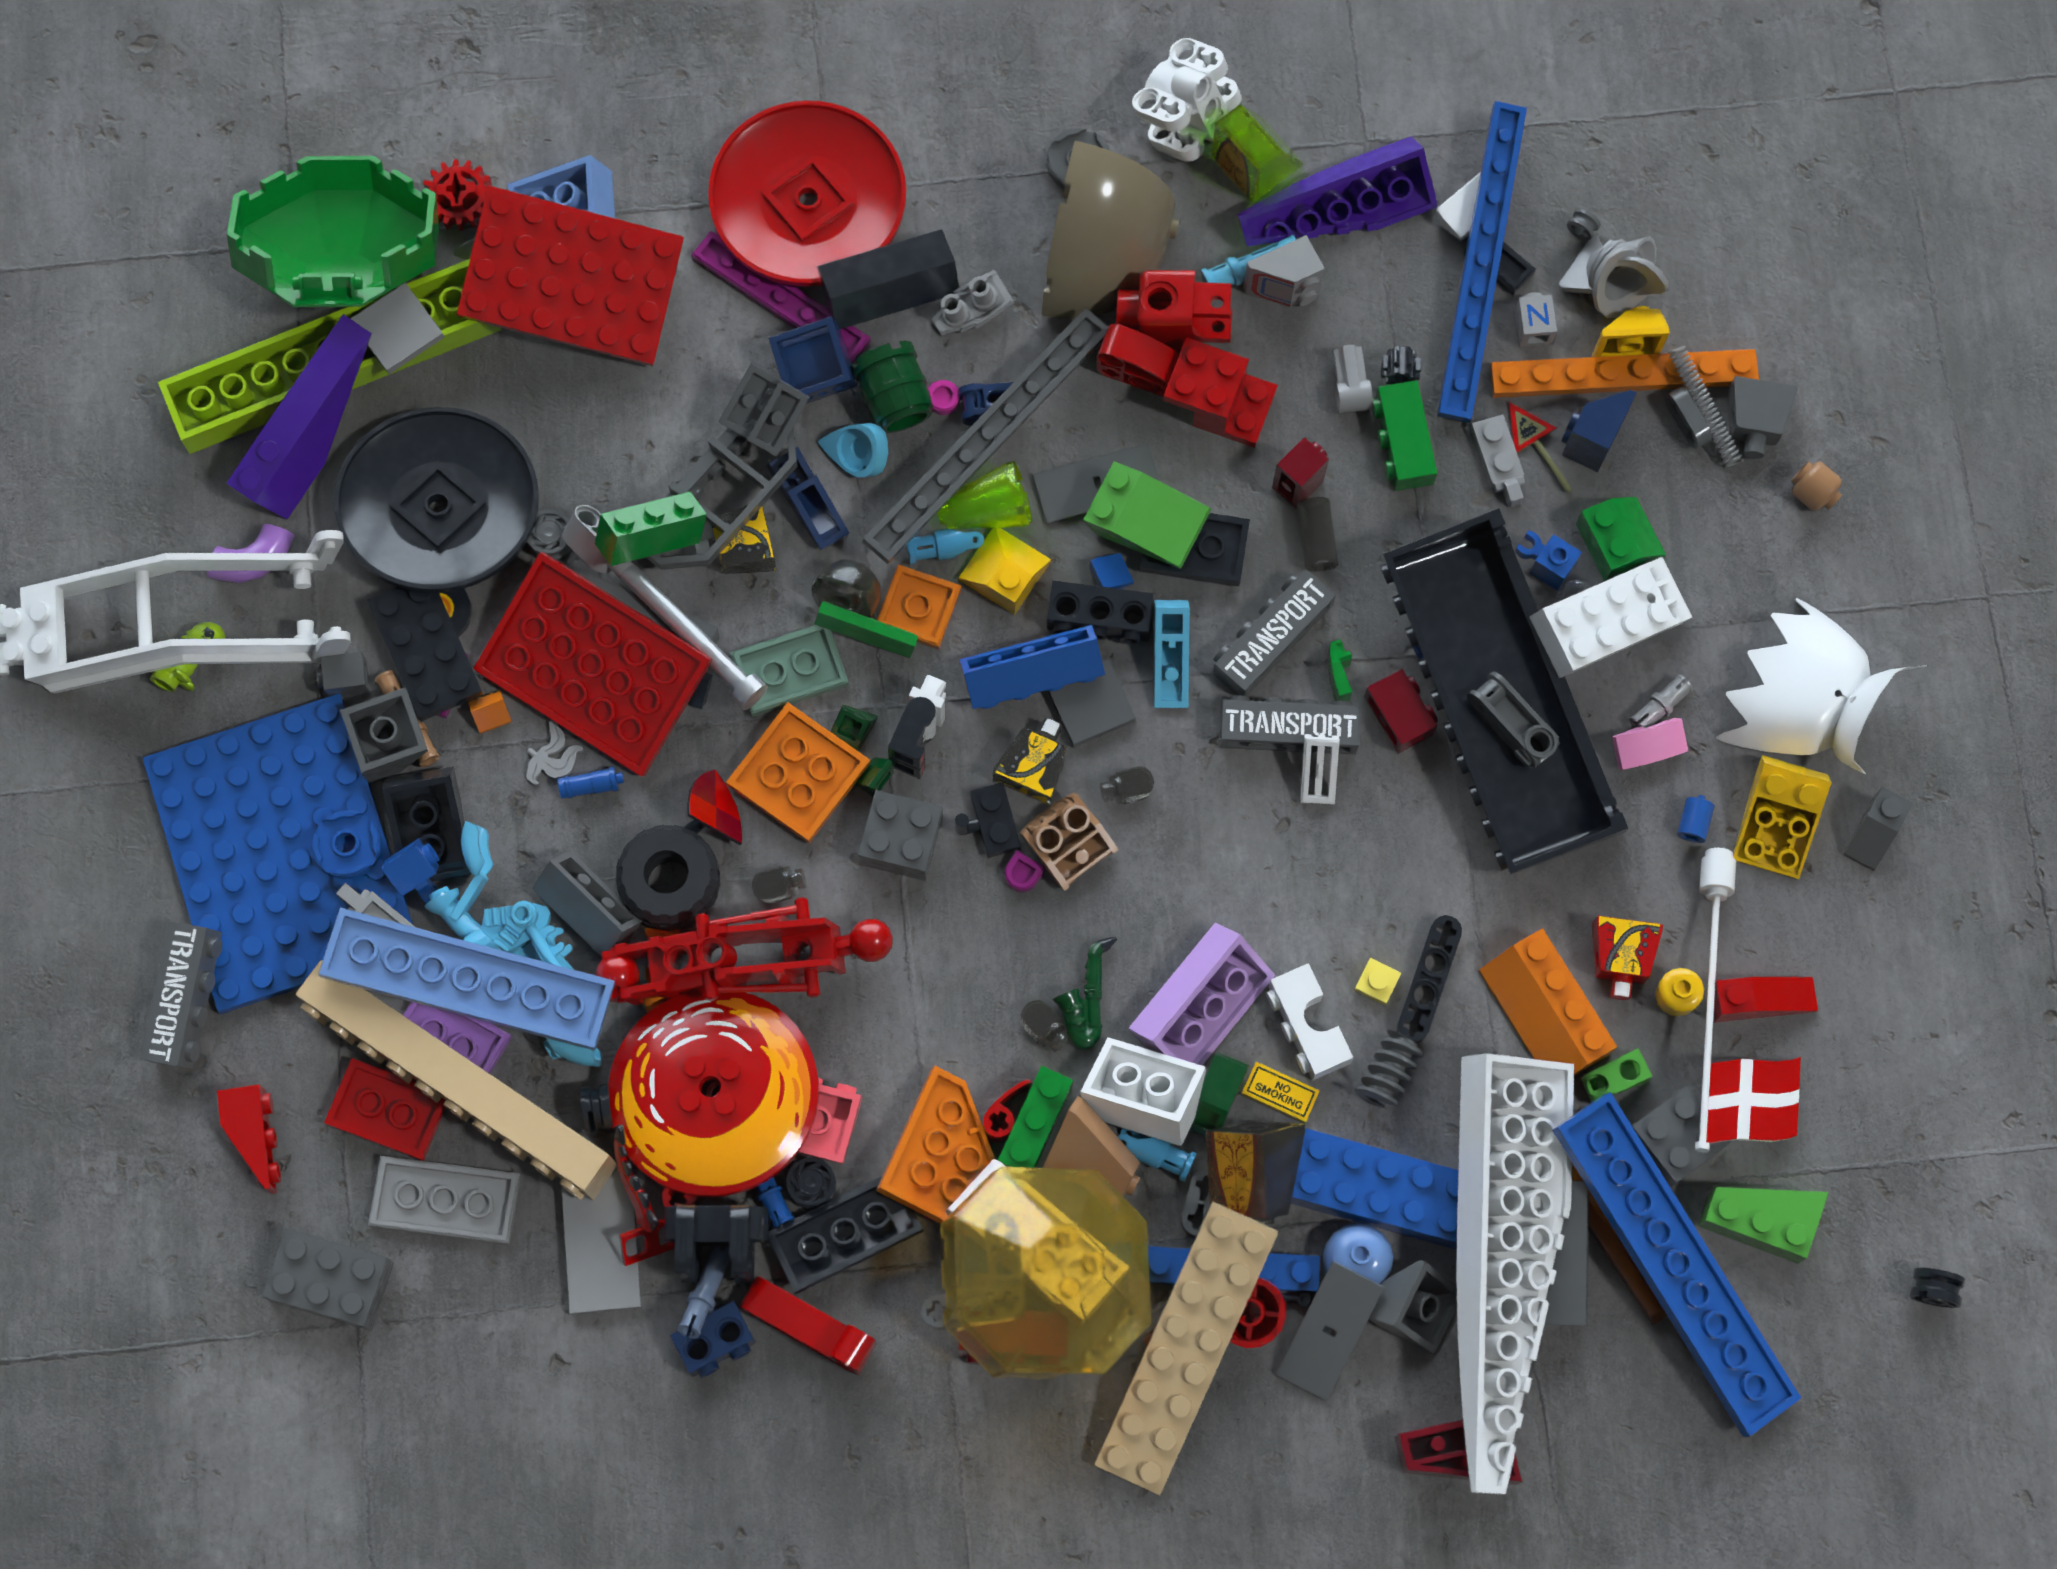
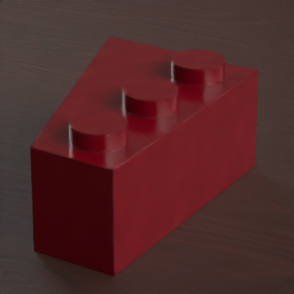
M1463 1419L1400 1433L1394 1437L1403 1473L1470 1480ZM1514 1455L1508 1484L1517 1485L1522 1482L1516 1455Z

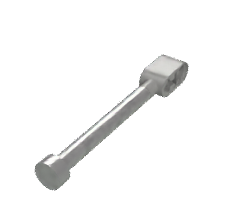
M588 505L577 506L562 532V538L565 543L593 570L599 573L613 571L678 637L712 658L713 660L709 667L733 690L731 698L743 710H747L756 704L765 694L768 686L756 674L747 676L632 561L610 566L595 545L601 513Z

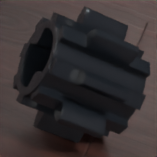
M1395 346L1392 350L1389 349L1387 351V355L1382 356L1381 378H1386L1385 382L1387 385L1419 381L1422 358L1417 357L1416 351H1412L1409 346Z

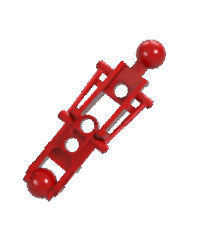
M801 897L794 901L795 905L710 921L709 915L704 913L695 916L696 931L667 937H649L647 941L633 944H615V947L611 948V950L601 952L602 960L596 968V976L615 981L610 1002H628L632 1005L644 1004V999L660 997L671 999L683 993L704 989L705 1000L708 1001L717 1000L719 998L718 993L806 992L807 997L816 998L821 995L818 973L832 970L839 975L846 974L844 956L853 954L864 962H877L885 958L892 949L893 936L890 928L878 919H865L857 923L850 934L841 936L840 926L825 917L810 918L808 899ZM796 914L797 920H789L786 915ZM766 919V923L743 924L732 926L728 925L745 921H756ZM782 943L784 962L735 967L737 953L734 947L741 944ZM810 946L811 952L806 960L800 961L801 950L804 947ZM721 947L722 955L720 959L712 963L713 952ZM688 954L689 961L687 966L679 970L680 958ZM648 958L651 983L638 985L640 971L634 960Z

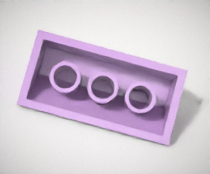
M1214 923L1128 1029L1148 1050L1202 1066L1270 983V980L1275 977V974L1239 933Z

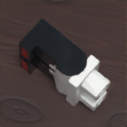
M927 675L921 689L913 686L909 694V703L888 745V759L893 762L894 769L921 779L926 767L924 747L926 743L934 738L936 725L941 727L945 720L946 693L944 690L946 682Z

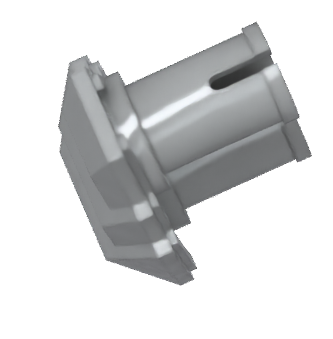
M992 270L982 276L975 277L970 282L954 290V294L944 296L941 301L942 309L932 318V321L942 336L956 331L963 333L973 327H976V329L980 328L1015 302L995 270Z

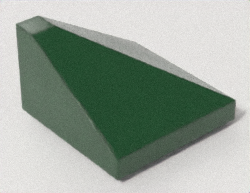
M843 704L830 732L851 747L860 750L878 716Z

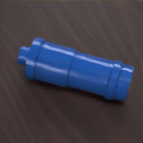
M615 767L558 779L561 799H570L592 793L619 791L618 784L624 783L623 772L616 773Z

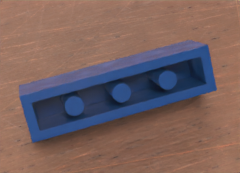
M1092 625L960 659L973 709L992 708L999 702L1011 699L1023 700L1034 693L1045 690L1050 692L1057 691L1065 685L1076 682L1088 683L1094 681L1099 676L1105 675L1098 641Z

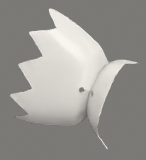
M1796 598V601L1809 615L1771 614L1773 621L1784 636L1787 644L1749 650L1747 653L1764 685L1727 691L1725 694L1748 724L1738 729L1724 732L1717 736L1716 739L1739 747L1794 755H1812L1833 748L1836 757L1842 763L1866 774L1854 761V754L1860 733L1875 702L1895 673L1908 669L1927 667V665L1889 669L1870 676L1868 656L1861 646L1822 612ZM1840 690L1843 696L1836 697L1835 691Z

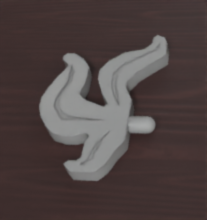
M552 719L549 722L550 743L541 747L538 752L532 748L527 749V753L533 758L529 761L526 777L534 786H539V782L536 779L541 775L542 771L554 780L569 776L575 767L577 754L584 752L582 746L573 745L567 748L561 759L549 757L563 750L566 743L564 732L560 729L559 724Z

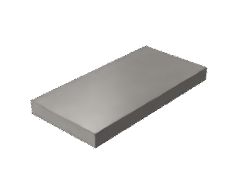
M380 1156L368 1226L510 1245L521 1175L520 1173Z
M618 1167L594 1201L587 1196L579 1200L561 1185L570 1314L642 1308L639 1262L625 1267L622 1259L619 1235L636 1229V1214L621 1181ZM637 1237L626 1242L627 1256L638 1254Z

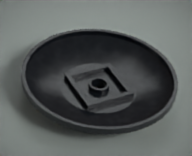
M430 407L408 411L374 427L359 440L346 457L338 474L334 492V511L339 531L343 533L344 543L353 557L371 574L391 585L410 591L426 593L451 592L483 582L500 572L525 546L533 531L539 507V491L535 470L529 456L518 440L508 430L485 416L451 407ZM436 500H442L448 504L446 509L441 512H433L429 507Z

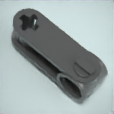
M1491 672L1487 676L1488 680L1476 691L1471 690L1467 694V699L1477 713L1514 752L1515 756L1526 767L1535 768L1555 752L1560 744L1559 736L1542 720L1503 676L1497 672ZM1492 691L1493 694L1490 697H1487L1486 695ZM1531 738L1540 741L1543 748L1542 752L1532 748Z

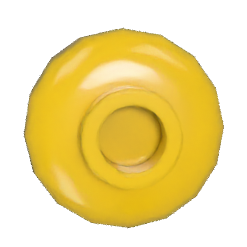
M1677 968L1670 970L1661 978L1656 986L1655 996L1657 1004L1664 1012L1672 1016L1680 1017L1690 1014L1699 1006L1703 999L1704 986L1702 980L1690 969Z

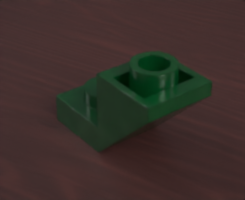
M1219 1052L1215 1054L1203 1081L1195 1119L1190 1127L1191 1130L1210 1138V1132L1223 1131L1231 1106L1240 1092L1249 1065Z

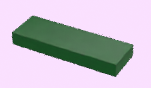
M827 602L821 603L814 623L820 627L907 658L911 657L918 636L914 633Z

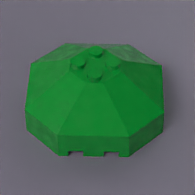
M306 156L296 162L297 170L286 176V173L280 170L260 181L261 190L249 195L248 191L242 190L233 195L227 229L231 267L293 307L364 306L435 266L439 231L436 193L428 188L421 192L416 190L413 179L396 169L390 173L383 170L382 161L375 156Z

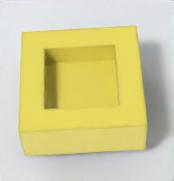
M1370 958L1354 991L1386 1006L1401 972Z

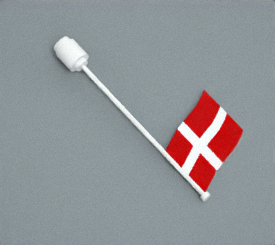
M1710 848L1705 851V856L1701 859L1699 891L1708 900L1713 901L1700 1133L1699 1141L1695 1143V1151L1700 1153L1709 1152L1710 1144L1730 1140L1775 1142L1795 1137L1798 1131L1801 1056L1784 1061L1736 1059L1711 1063L1719 908L1721 901H1725L1727 897L1735 893L1736 860L1733 858V852L1725 848Z

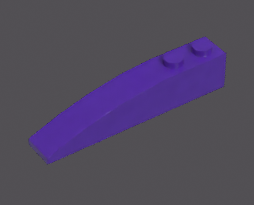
M1410 136L1313 174L1263 199L1237 214L1245 244L1253 246L1277 243L1291 235H1294L1295 238L1307 235L1309 239L1317 238L1322 234L1336 233L1341 235L1349 234L1350 231L1379 230L1438 208V203L1424 148Z
M345 314L341 316L226 484L253 502L285 519L290 517L326 464L345 406L347 405L354 381L369 344L371 332Z

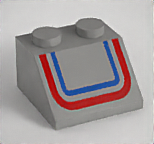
M1307 235L1248 261L1243 290L1248 295L1288 308L1298 304L1305 306L1317 299L1325 268Z

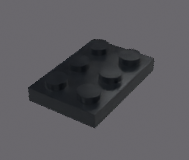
M1210 513L1181 569L1142 554L1139 571L1239 587L1250 519Z

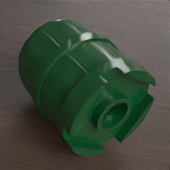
M899 341L901 347L895 349L891 348L890 343L879 346L856 358L858 366L853 363L851 364L854 377L860 383L865 406L869 409L875 424L880 426L885 433H895L909 429L924 422L932 415L933 403L927 386L928 382L916 360L918 356L911 341Z

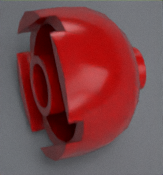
M1258 1277L1230 1339L1232 1344L1243 1348H1259L1273 1341L1283 1330L1287 1318L1286 1301L1280 1289L1271 1281Z

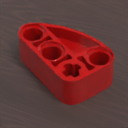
M1110 324L1097 354V371L1105 377L1163 397L1179 353L1141 332L1123 325Z

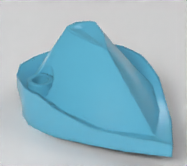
M873 423L849 425L829 433L817 441L823 450L843 470L856 477L877 476L885 468L888 457L887 436L880 426Z

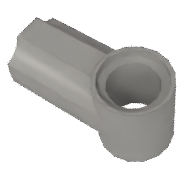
M1344 345L1333 350L1337 381L1335 384V399L1338 413L1372 410V388L1370 381L1366 380L1362 347Z

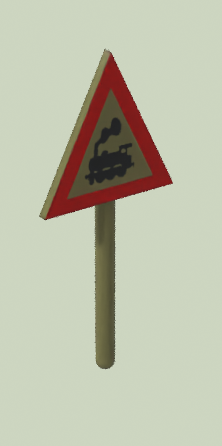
M1509 402L1513 444L1516 452L1519 453L1534 444L1567 493H1570L1572 491L1571 486L1539 441L1555 431L1557 427Z

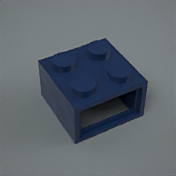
M832 317L768 338L781 380L809 396L806 404L858 387L851 369V361L840 326Z

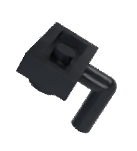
M1004 782L970 790L977 818L969 820L966 814H958L955 818L956 832L959 835H967L981 831L988 858L1021 850Z

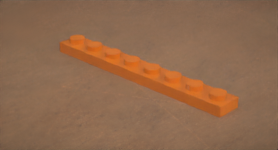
M1756 349L1688 352L1684 355H1691L1688 360H1693V363L1690 365H1696L1692 370L1698 369V372L1694 375L1701 374L1696 380L1703 379L1699 384L1704 383V387L1730 386L1734 376L1759 380ZM1669 353L1491 362L1490 365L1493 398L1623 392L1628 390H1664L1688 387L1684 386L1686 382H1682L1683 377H1679L1678 368L1674 367L1676 363H1672L1673 359L1669 358L1671 355Z

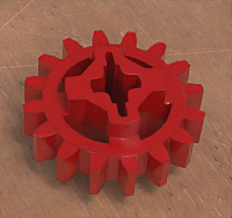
M454 159L452 167H448L442 162V171L438 173L435 170H431L430 174L433 180H424L423 182L425 188L436 193L439 223L444 220L447 230L453 224H457L459 231H463L464 223L468 222L473 228L476 227L475 219L477 217L480 218L488 185H492L489 175L484 176L481 166L473 170L470 160H467L464 166H460L458 160ZM460 187L461 191H460V196L458 197V203H457V202H456V198H457V193H459L458 188ZM443 208H449L452 212L447 211Z

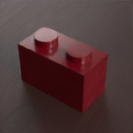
M1304 437L1276 465L1272 488L1295 509L1324 482L1329 462L1324 448L1316 442L1311 443Z
M1403 668L1368 686L1364 695L1365 700L1398 754L1433 736L1437 728L1436 722H1438L1433 708L1429 704L1424 705L1418 695L1420 694L1418 683L1413 676H1407Z

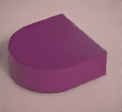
M1016 850L1005 868V881L1016 892H1028L1037 885L1046 868Z

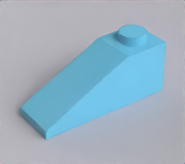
M1154 600V708H1188L1190 606L1188 600Z

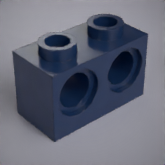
M734 1301L706 1316L698 1338H689L693 1324H690L686 1336H683L679 1331L670 1335L690 1375L693 1377L699 1374L700 1378H704L720 1368L718 1363L731 1357L732 1361H735L749 1354L752 1351L750 1346L756 1343ZM727 1325H736L740 1328V1336L735 1342L727 1343L721 1339V1332ZM696 1342H705L708 1345V1353L701 1360H694L689 1355L691 1346Z

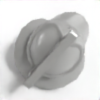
M1593 236L1586 243L1559 283L1564 292L1593 294L1595 309L1606 318H1617L1626 310L1637 306L1648 294H1662L1669 289L1668 280L1664 276L1663 271L1655 266L1657 248L1655 240L1651 236L1628 242L1622 239H1610L1605 245H1602L1598 236Z

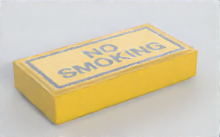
M1255 1062L1241 1095L1305 1124L1320 1090Z

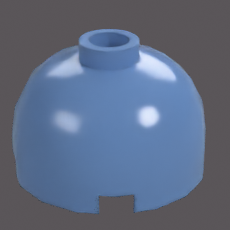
M1354 1223L1344 1225L1332 1233L1324 1246L1322 1260L1325 1275L1334 1260L1380 1284L1392 1272L1394 1257L1391 1244L1381 1231L1371 1225Z

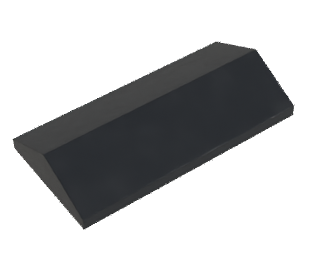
M942 229L816 266L830 315L839 324L840 329L943 299L948 294H954L953 291L959 288L955 259Z
M882 1176L768 1231L770 1243L795 1295L924 1232L913 1209L876 1191Z

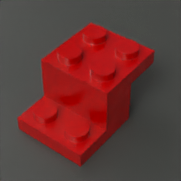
M1186 337L1165 390L1163 401L1193 411V427L1255 448L1278 385L1248 375V358Z

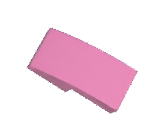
M1671 718L1647 728L1637 727L1612 736L1619 770L1650 764L1688 751L1682 718Z

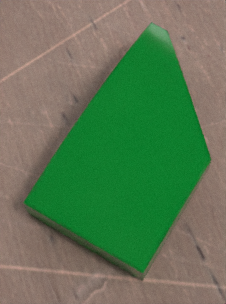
M1341 639L1330 643L1328 658L1329 678L1335 701H1350L1352 689L1343 668L1351 665L1352 654L1349 650L1345 651Z

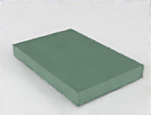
M818 625L731 652L734 663L747 676L756 674L768 686L761 699L749 708L752 717L783 708L787 702L795 704L849 686L831 630Z

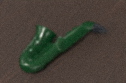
M1116 937L1099 940L1090 946L1087 955L1088 960L1085 964L1087 969L1085 974L1087 984H1084L1085 999L1080 998V988L1073 989L1052 999L1063 1012L1067 1035H1069L1072 1043L1080 1049L1093 1048L1100 1041L1102 1032L1100 1000L1102 999V954L1110 950L1117 941Z

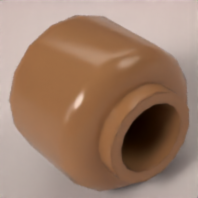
M1808 461L1791 479V482L1794 484L1792 487L1793 495L1812 511H1818L1823 506L1829 510L1842 496L1838 491L1841 487L1842 479L1820 461L1813 464Z

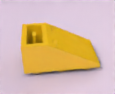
M1762 755L1749 793L1733 858L1739 862L1799 879L1832 783L1829 775Z

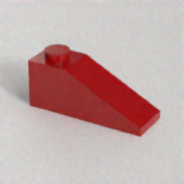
M1744 977L1716 980L1714 1023L1818 1012L1813 977Z

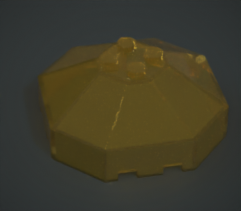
M1000 1167L988 1174L941 1223V1238H944L945 1258L942 1260V1289H946V1310L943 1311V1326L993 1378L1028 1377V1379H1053L1063 1374H1105L1151 1324L1147 1221L1098 1170Z

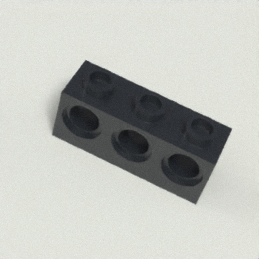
M1052 580L1047 629L1053 630V633L1058 634L1092 625L1097 640H1105L1107 637L1120 638V641L1126 644H1140V641L1147 642L1153 593ZM1062 605H1070L1074 608L1075 612L1064 616L1057 609ZM1096 609H1103L1109 616L1103 620H1097L1091 616V612ZM1135 613L1142 618V621L1138 624H1130L1126 622L1124 617L1127 614Z

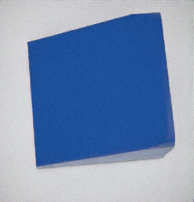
M1121 553L1090 560V569L1098 586L1123 589L1134 584Z

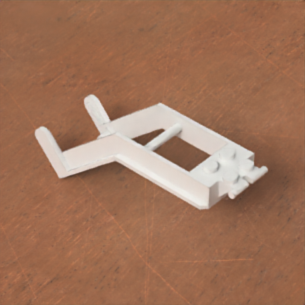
M325 530L316 533L306 553H164L21 587L20 608H6V605L0 604V637H6L7 640L0 643V675H9L10 666L24 665L25 680L42 685L48 691L55 694L183 664L321 663L320 657L344 654L351 643L350 633L341 631V627L336 626L331 627L328 632L322 634L321 638H318V635L314 632L313 620L297 621V635L294 638L169 639L153 643L149 586L150 577L176 571H290L294 579V588H310L311 573L314 571H324L327 564H332L344 543L343 533L337 530ZM135 581L139 647L67 663L64 598Z

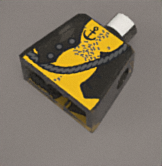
M748 505L718 517L730 526ZM763 506L717 556L719 557L722 573L737 574L777 571ZM712 526L714 537L700 540L699 544H695L697 554H705L722 535L714 526Z
M1045 718L1038 733L1022 728L992 771V781L997 783L1004 782V786L1051 806L1054 802L1067 752L1066 746L1056 742L1063 727L1059 723Z

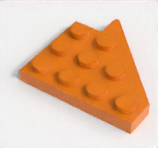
M937 1066L931 1068L876 1191L970 1239L964 1233L965 1230L951 1221L946 1210L988 1164L995 1160L966 1081Z

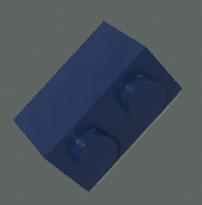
M1628 390L1585 404L1581 414L1574 412L1561 440L1562 443L1566 444L1562 456L1598 472L1637 392Z

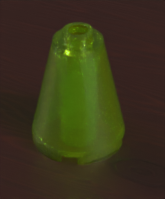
M1016 461L1006 462L965 484L937 513L940 524H946L952 530L1017 528L1031 525L1032 513L1027 491L1023 489L1021 481L1024 480Z

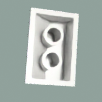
M1107 1038L1081 1090V1098L1106 1123L1182 1146L1195 1119L1206 1067Z

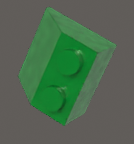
M1637 497L1611 498L1581 511L1576 522V526L1604 582L1666 556Z

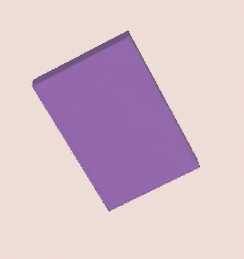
M414 1002L409 1004L403 1014L404 1017L489 1074H491L512 1039L511 1034L489 1022Z

